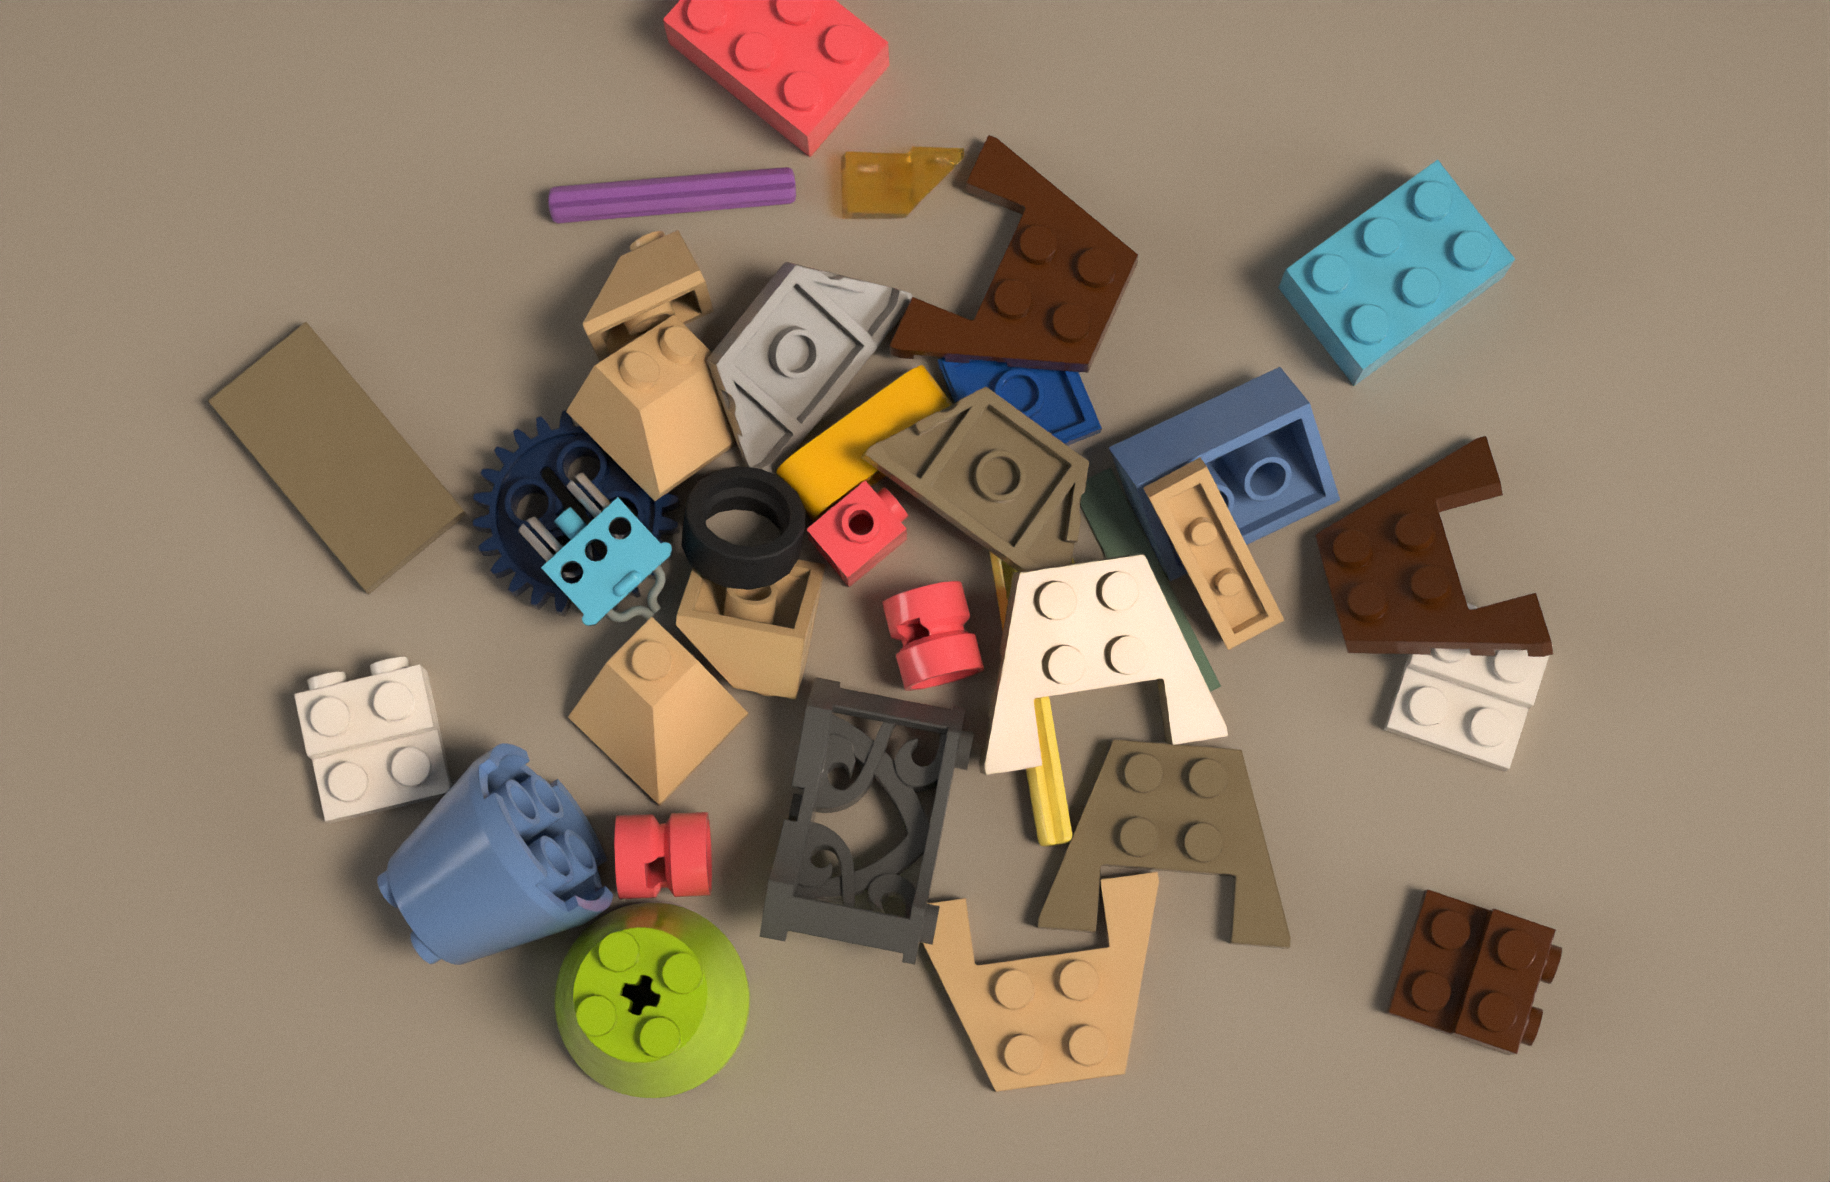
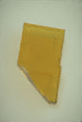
M912 146L907 153L846 151L841 157L842 219L906 218L964 158V148Z

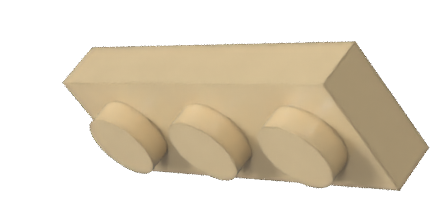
M1201 457L1143 488L1228 650L1284 621L1260 570Z

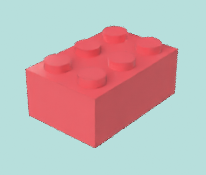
M679 0L663 19L668 43L809 157L814 154L890 66L888 42L836 0Z

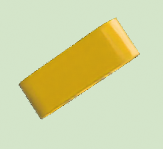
M917 366L792 454L779 466L776 473L798 492L806 514L814 523L865 480L872 487L886 476L861 458L870 446L905 430L916 422L953 404L925 366Z

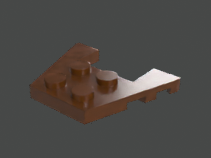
M988 135L966 182L967 193L1022 214L1020 222L975 319L969 320L912 297L889 346L890 354L904 359H914V355L945 357V362L969 363L972 359L1007 362L1008 367L1088 373L1138 264V254L998 138Z
M1486 436L1476 438L1315 534L1347 653L1431 655V648L1469 649L1470 654L1473 656H1495L1496 650H1527L1528 657L1553 655L1551 638L1536 593L1472 610L1468 608L1439 513L1503 495L1501 481Z

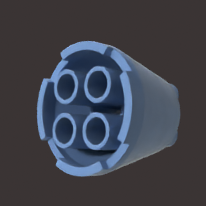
M502 743L477 758L390 857L387 870L378 876L377 883L383 897L393 907L399 908L406 922L413 930L410 938L414 949L429 964H435L443 959L454 965H463L583 925L608 909L611 905L613 894L606 886L602 887L597 868L606 862L607 858L587 817L559 779L549 784L526 765L530 761L527 751L518 746Z

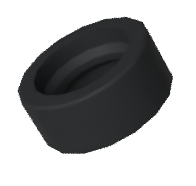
M741 466L716 470L699 480L687 497L681 546L689 564L705 579L726 588L744 590L771 586L787 576L800 557L805 530L806 510L798 492L779 476L763 469ZM734 509L753 511L768 518L778 527L780 537L768 544L754 547L734 545L718 538L707 527L706 520L719 512Z

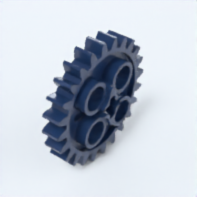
M563 410L561 413L560 427L551 430L542 416L537 417L536 427L538 436L532 439L521 430L515 429L513 433L519 448L514 453L498 446L494 449L504 466L501 471L482 469L480 474L493 486L492 492L476 493L473 500L477 505L488 509L489 514L472 521L477 531L492 533L493 535L478 546L482 555L495 556L501 554V557L490 569L493 575L498 579L514 572L515 575L508 589L513 596L517 597L529 587H532L531 605L535 609L540 610L550 596L554 597L556 611L562 617L566 616L572 601L542 570L541 567L546 563V560L519 532L521 525L524 523L553 556L556 552L527 521L517 517L519 502L525 496L534 493L545 495L548 497L549 506L546 513L538 520L562 546L570 541L554 523L566 509L542 478V471L544 469H552L577 505L583 508L584 506L567 489L570 481L568 479V470L570 465L582 456L597 458L600 461V470L591 482L611 503L618 497L626 506L634 508L638 512L639 521L660 543H663L660 540L661 535L680 533L678 522L664 517V513L681 507L678 496L665 494L654 501L581 426H575L571 416L566 412L567 410ZM575 483L602 512L604 510L603 507L581 484ZM585 509L589 520L592 521L594 517ZM631 530L624 534H614L611 532L610 534L615 539L620 540L628 537ZM589 543L586 547L587 558L595 562L604 559L592 543ZM580 566L572 572L562 571V578L567 583H577L583 576V569ZM654 573L648 576V578L656 580ZM637 586L630 595L635 598L640 597L639 587ZM618 605L613 608L614 611L618 609Z

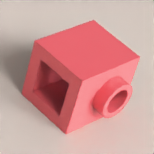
M865 480L810 525L806 531L809 541L846 585L850 587L907 540V528L901 522L908 517V514L889 490L884 487L876 493Z

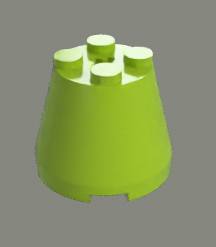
M639 903L625 906L604 915L591 924L576 939L566 954L558 974L555 989V1014L558 1029L569 1054L578 1066L601 1085L618 1093L640 1098H665L682 1094L698 1087L715 1074H718L739 1047L747 1027L750 1012V988L745 968L739 954L727 936L717 926L698 913L684 907L666 903ZM653 979L651 990L660 995V1001L656 1007L645 1006L641 1015H638L633 1001L622 996V989L625 984L639 986Z

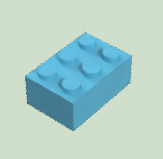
M1436 160L1285 269L1278 288L1349 381L1355 386L1500 281L1515 261V258L1439 160Z

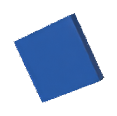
M945 357L937 360L953 404L984 387H988L1067 446L1101 433L1102 427L1079 372L1008 367L1007 362L971 359L969 363L945 362Z

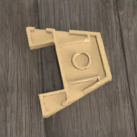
M1158 872L1100 880V892L1108 940L1107 948L976 965L974 961L966 898L928 903L938 905L940 909L933 945L923 943L995 1092L1125 1074L1159 885Z

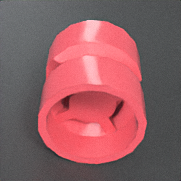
M960 581L941 582L899 593L882 602L890 636L892 639L901 641L903 647L896 654V659L905 691L922 690L952 683L984 670L976 635L965 631L963 627L969 620L970 613Z
M708 812L672 813L667 822L659 824L653 814L616 816L614 851L616 885L619 899L656 898L662 888H669L674 897L711 896L712 847Z

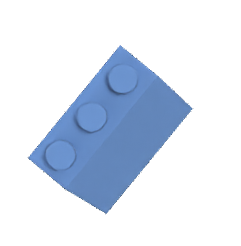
M1281 367L1273 369L1109 447L1125 494L1165 575L1170 581L1187 574L1143 488L1200 457L1207 466L1246 545L1340 501L1310 402Z

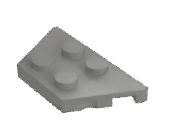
M785 261L706 359L746 467L759 468L774 475L777 474L776 471L779 466L794 453L905 314L912 297H914L911 293Z

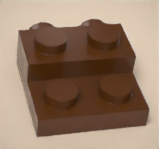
M1427 889L1423 893L1385 1014L1506 1055H1515L1518 1053L1521 1043L1532 1046L1541 1024L1543 1009L1532 1005L1540 981L1551 984L1560 963L1562 947L1552 944L1556 929L1494 908L1488 910Z

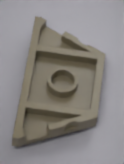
M984 387L962 398L953 405L916 422L905 430L870 446L861 458L1016 571L1072 564L1074 543L1078 542L1081 524L1079 508L1081 495L1085 492L1089 461L988 387Z

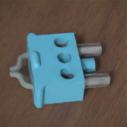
M579 473L574 477L603 507L604 510L602 512L570 480L567 489L588 510L594 519L587 525L571 507L565 510L554 521L570 539L564 547L536 517L527 519L528 523L556 552L554 556L524 523L519 528V532L546 560V563L541 567L542 570L584 614L582 622L586 626H595L605 616L615 622H626L638 615L649 620L661 609L657 603V596L664 588L666 579L660 565L671 556L672 546L667 542L660 543L618 497L611 503L584 473ZM622 519L630 524L631 533L625 539L619 540L611 536L609 527L615 520ZM600 541L607 547L605 558L596 562L588 559L585 550L589 543ZM568 563H577L583 569V576L577 583H567L562 578V569ZM654 573L656 581L647 597L650 609L643 606H634L622 613L613 610L650 574Z

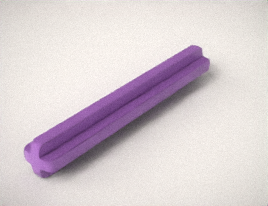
M789 167L555 186L549 191L548 201L553 221L556 223L791 204L796 199V184L793 170Z

